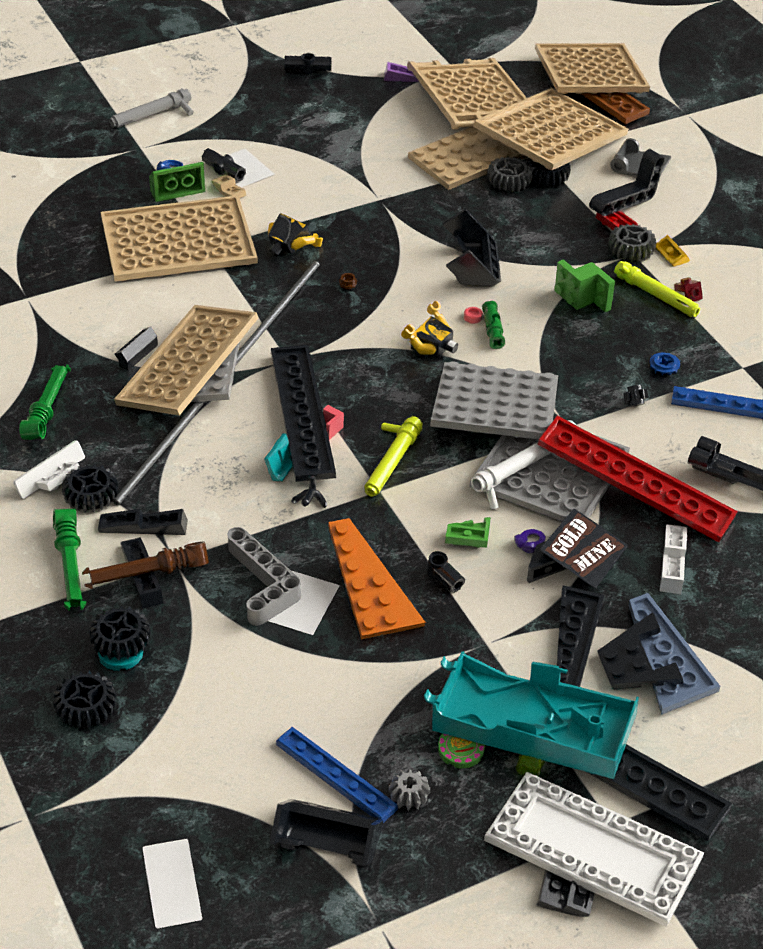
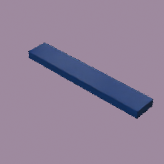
M291 727L276 740V745L368 815L383 819L384 823L398 810V805L294 727Z

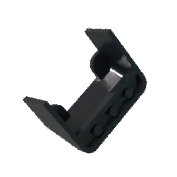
M466 208L443 222V226L454 236V247L457 251L463 253L446 264V267L456 276L457 281L465 286H495L500 283L501 273L498 246L490 233Z
M289 799L277 804L269 844L280 842V847L295 849V846L300 845L348 855L349 858H352L353 864L367 866L373 861L384 820L305 801Z

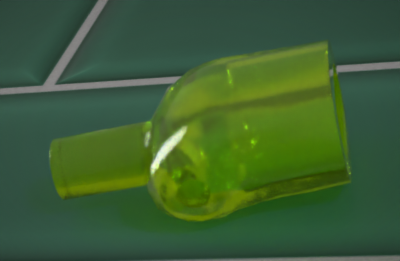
M519 754L516 771L523 776L526 772H529L539 777L545 761Z

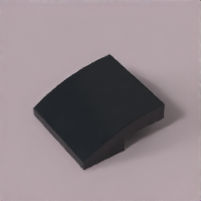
M545 870L537 906L573 916L589 917L595 893L581 885H577L573 880L571 882Z

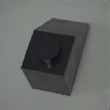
M546 541L541 542L535 547L528 566V583L566 570L564 566L540 551V548Z

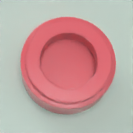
M478 307L465 309L464 319L468 323H479L482 320L483 312Z

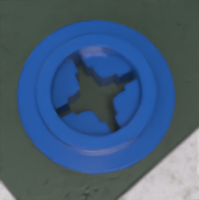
M657 353L650 358V368L654 369L655 373L660 372L662 375L668 374L670 376L672 373H677L678 369H680V361L670 353Z

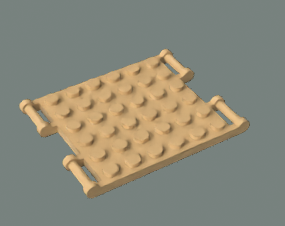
M488 58V60L465 59L464 64L441 65L438 60L420 63L408 61L407 63L408 71H412L451 123L453 130L462 127H474L475 120L527 99L495 58Z

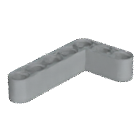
M241 527L231 528L227 533L229 552L267 586V588L251 597L246 603L248 622L259 626L300 600V579L245 529Z

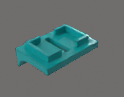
M285 433L280 436L264 458L272 481H283L293 467L289 441Z

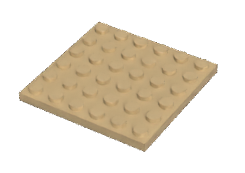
M535 43V51L557 93H643L650 90L649 83L624 43Z

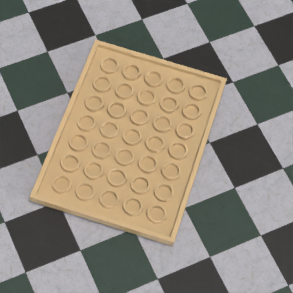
M553 88L474 121V127L479 129L480 132L492 136L493 139L501 141L507 147L517 150L520 154L526 155L532 161L544 165L549 170H554L628 133V128L564 94L557 93Z
M239 195L101 212L115 281L258 263V257Z

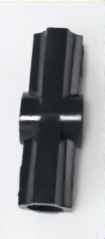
M304 53L301 56H285L284 69L301 70L305 74H311L315 71H332V57L315 56L312 53Z
M209 148L204 150L201 156L202 161L212 166L218 175L226 174L239 182L244 179L246 169L236 164L229 154L222 156Z

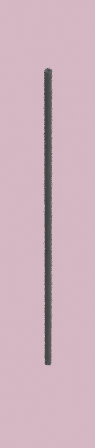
M314 261L240 348L237 354L236 365L320 266L319 262ZM206 401L195 402L115 499H113L115 505L119 506Z

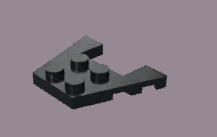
M654 613L649 614L597 651L612 690L638 688L642 684L654 683L655 686H661L665 682L684 683L676 662L653 670L640 640L661 633Z

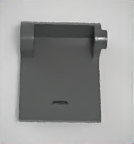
M628 138L624 141L610 163L613 171L637 176L644 154L643 151H640L637 140ZM662 155L665 161L661 174L671 160L669 155Z

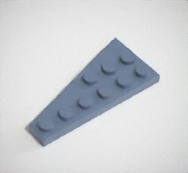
M646 593L630 599L628 606L634 625L649 614L654 613L660 626L661 633L640 640L652 669L655 670L676 662L683 677L684 683L675 684V682H665L661 686L652 684L661 715L719 692V683L652 597Z

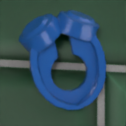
M177 160L160 161L156 169L158 171L172 168L170 166H183V163Z

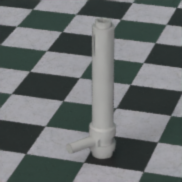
M183 88L177 90V92L168 93L165 97L113 115L110 118V124L113 128H119L167 109H175L180 106L191 116L194 113L188 105L189 101H191V94L188 89Z

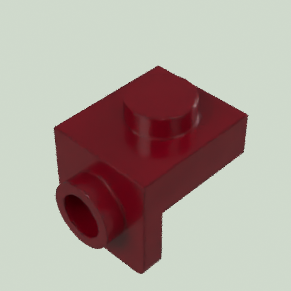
M688 277L682 278L680 282L674 284L675 291L684 292L685 297L693 302L703 299L701 281L691 280Z

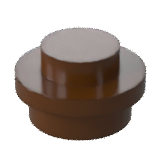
M345 273L339 279V285L344 289H352L357 285V279L355 275Z

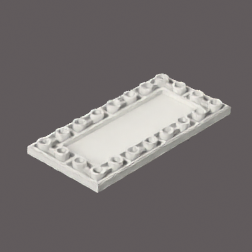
M526 772L484 838L486 842L571 882L573 880L577 885H581L585 889L667 927L704 855V852L692 846L686 845L529 772Z

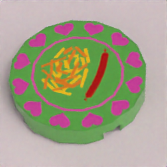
M442 734L438 742V752L442 760L448 765L450 763L460 769L470 768L478 764L485 751L484 744L447 734Z

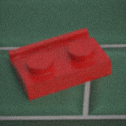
M621 211L607 216L596 213L595 218L612 230L620 225L625 226L626 223L629 225L634 223V225L638 226L636 221Z

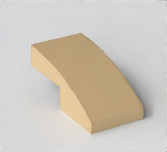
M225 174L212 180V184L225 197L239 195L240 199L246 196L245 189L237 186L233 177Z

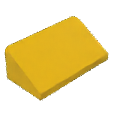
M668 235L656 243L655 248L673 267L690 261L687 254Z

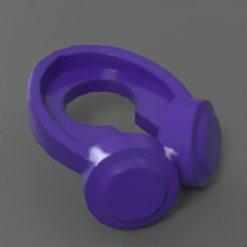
M536 529L525 530L521 534L514 536L517 547L522 548L526 553H534L536 545L546 540L544 533ZM529 535H537L539 540L527 542V537Z

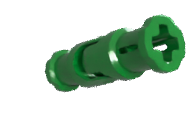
M486 301L482 305V312L485 314L484 322L487 335L490 338L489 345L493 349H500L506 343L503 336L504 331L500 314L497 312L498 305L495 301Z

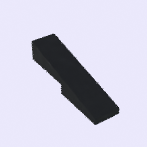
M141 509L100 514L98 531L99 533L186 535L188 519L183 509L143 514Z
M141 537L120 542L126 562L149 557ZM154 572L132 576L142 609L163 604L162 590Z

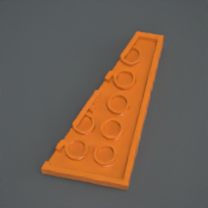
M348 518L329 522L328 528L361 639L424 627L426 622L352 521Z

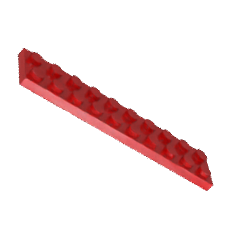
M558 415L538 441L537 445L717 542H720L738 512Z

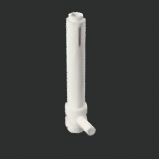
M537 442L499 464L489 466L483 469V471L474 474L471 479V485L477 492L486 491L490 508L496 509L499 506L493 487L500 484L501 480L552 452L537 445Z

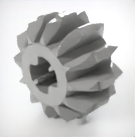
M410 768L408 773L400 770L398 775H393L389 785L391 800L397 802L398 808L406 806L409 811L411 806L419 809L420 803H426L427 796L430 794V787L427 777H421L420 771L412 773Z

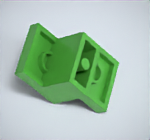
M565 260L557 263L554 291L576 310L595 303L604 312L611 310L615 280L593 262L576 269Z

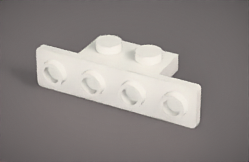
M71 442L15 479L13 484L20 498L24 499L38 489L47 491L58 489L66 478V474H71V469L77 470L78 462L85 458L79 442Z

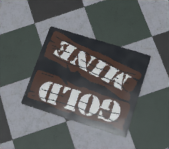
M574 508L543 544L540 551L596 588L628 547V544Z

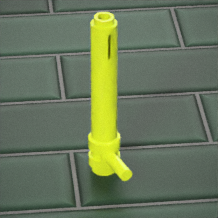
M623 261L616 265L614 273L618 278L625 279L630 285H636L690 317H696L699 314L700 307L697 303L642 273L639 268L632 267L630 263Z
M414 416L407 418L402 426L388 423L382 424V431L397 433V437L364 486V491L368 496L373 497L379 494L409 446L416 441L423 425L419 418Z

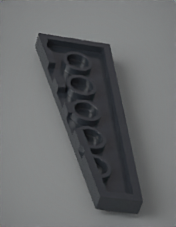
M562 586L556 666L568 671L567 674H560V682L577 687L581 686L605 595Z

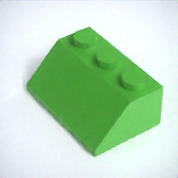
M199 162L153 171L149 176L150 191L155 201L158 202L205 192L204 163Z

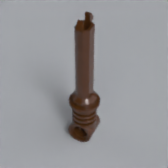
M205 541L186 544L184 549L179 547L178 550L174 548L172 551L171 549L162 548V551L152 557L89 570V567H86L82 575L90 574L91 583H86L84 586L93 589V585L158 570L171 574L173 570H176V567L181 569V566L186 568V565L188 567L206 565L209 563Z

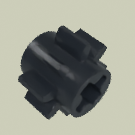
M642 385L627 387L628 392L623 393L624 401L630 402L631 407L645 404L644 399L649 398L647 389H642Z

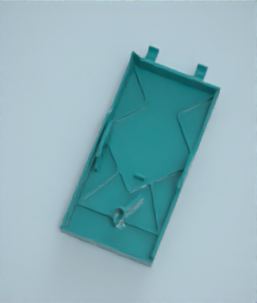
M464 651L461 652L458 660L454 662L448 661L443 656L440 662L441 666L451 671L441 694L433 695L427 689L424 695L425 701L433 704L432 731L614 779L637 715L639 697H636V700L633 701L560 682V674H567L568 670L559 668L556 665L532 662L530 680L507 675L466 655Z

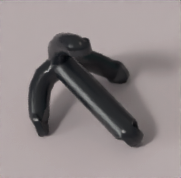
M309 476V489L294 496L291 502L298 503V501L302 500V506L306 507L315 497L322 505L321 507L326 508L327 501L316 490L315 477Z

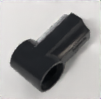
M435 551L429 555L428 576L432 579H438L450 592L455 593L459 591L465 584V578L448 563L447 555L441 551Z

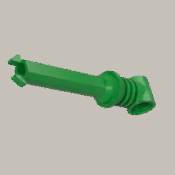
M56 365L51 369L52 374L39 401L30 405L28 418L20 422L19 430L23 440L45 438L46 424L54 415L51 407L67 372L71 371L69 365L65 367Z
M54 509L53 529L56 532L54 546L61 552L67 602H64V607L70 610L71 607L80 606V610H83L86 606V601H82L76 550L81 545L76 529V509Z

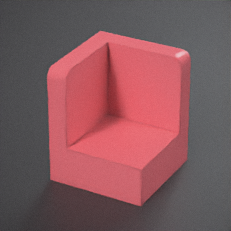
M327 405L323 409V414L330 440L344 427V413Z

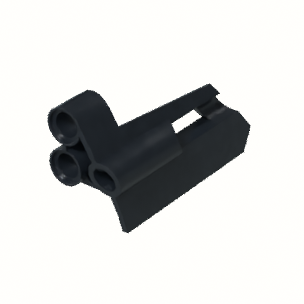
M701 436L696 447L692 448L688 457V464H691L692 468L732 484L740 482L763 491V470L721 454V444L718 441Z

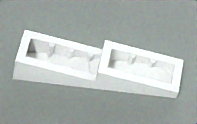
M666 524L660 582L661 592L681 594L687 527Z

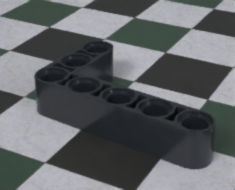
M652 149L646 150L640 162L636 181L593 196L590 200L589 208L602 216H607L652 199L657 190L665 158Z

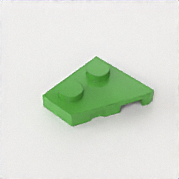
M485 517L484 522L473 524V520L448 524L445 543L487 548L491 517Z

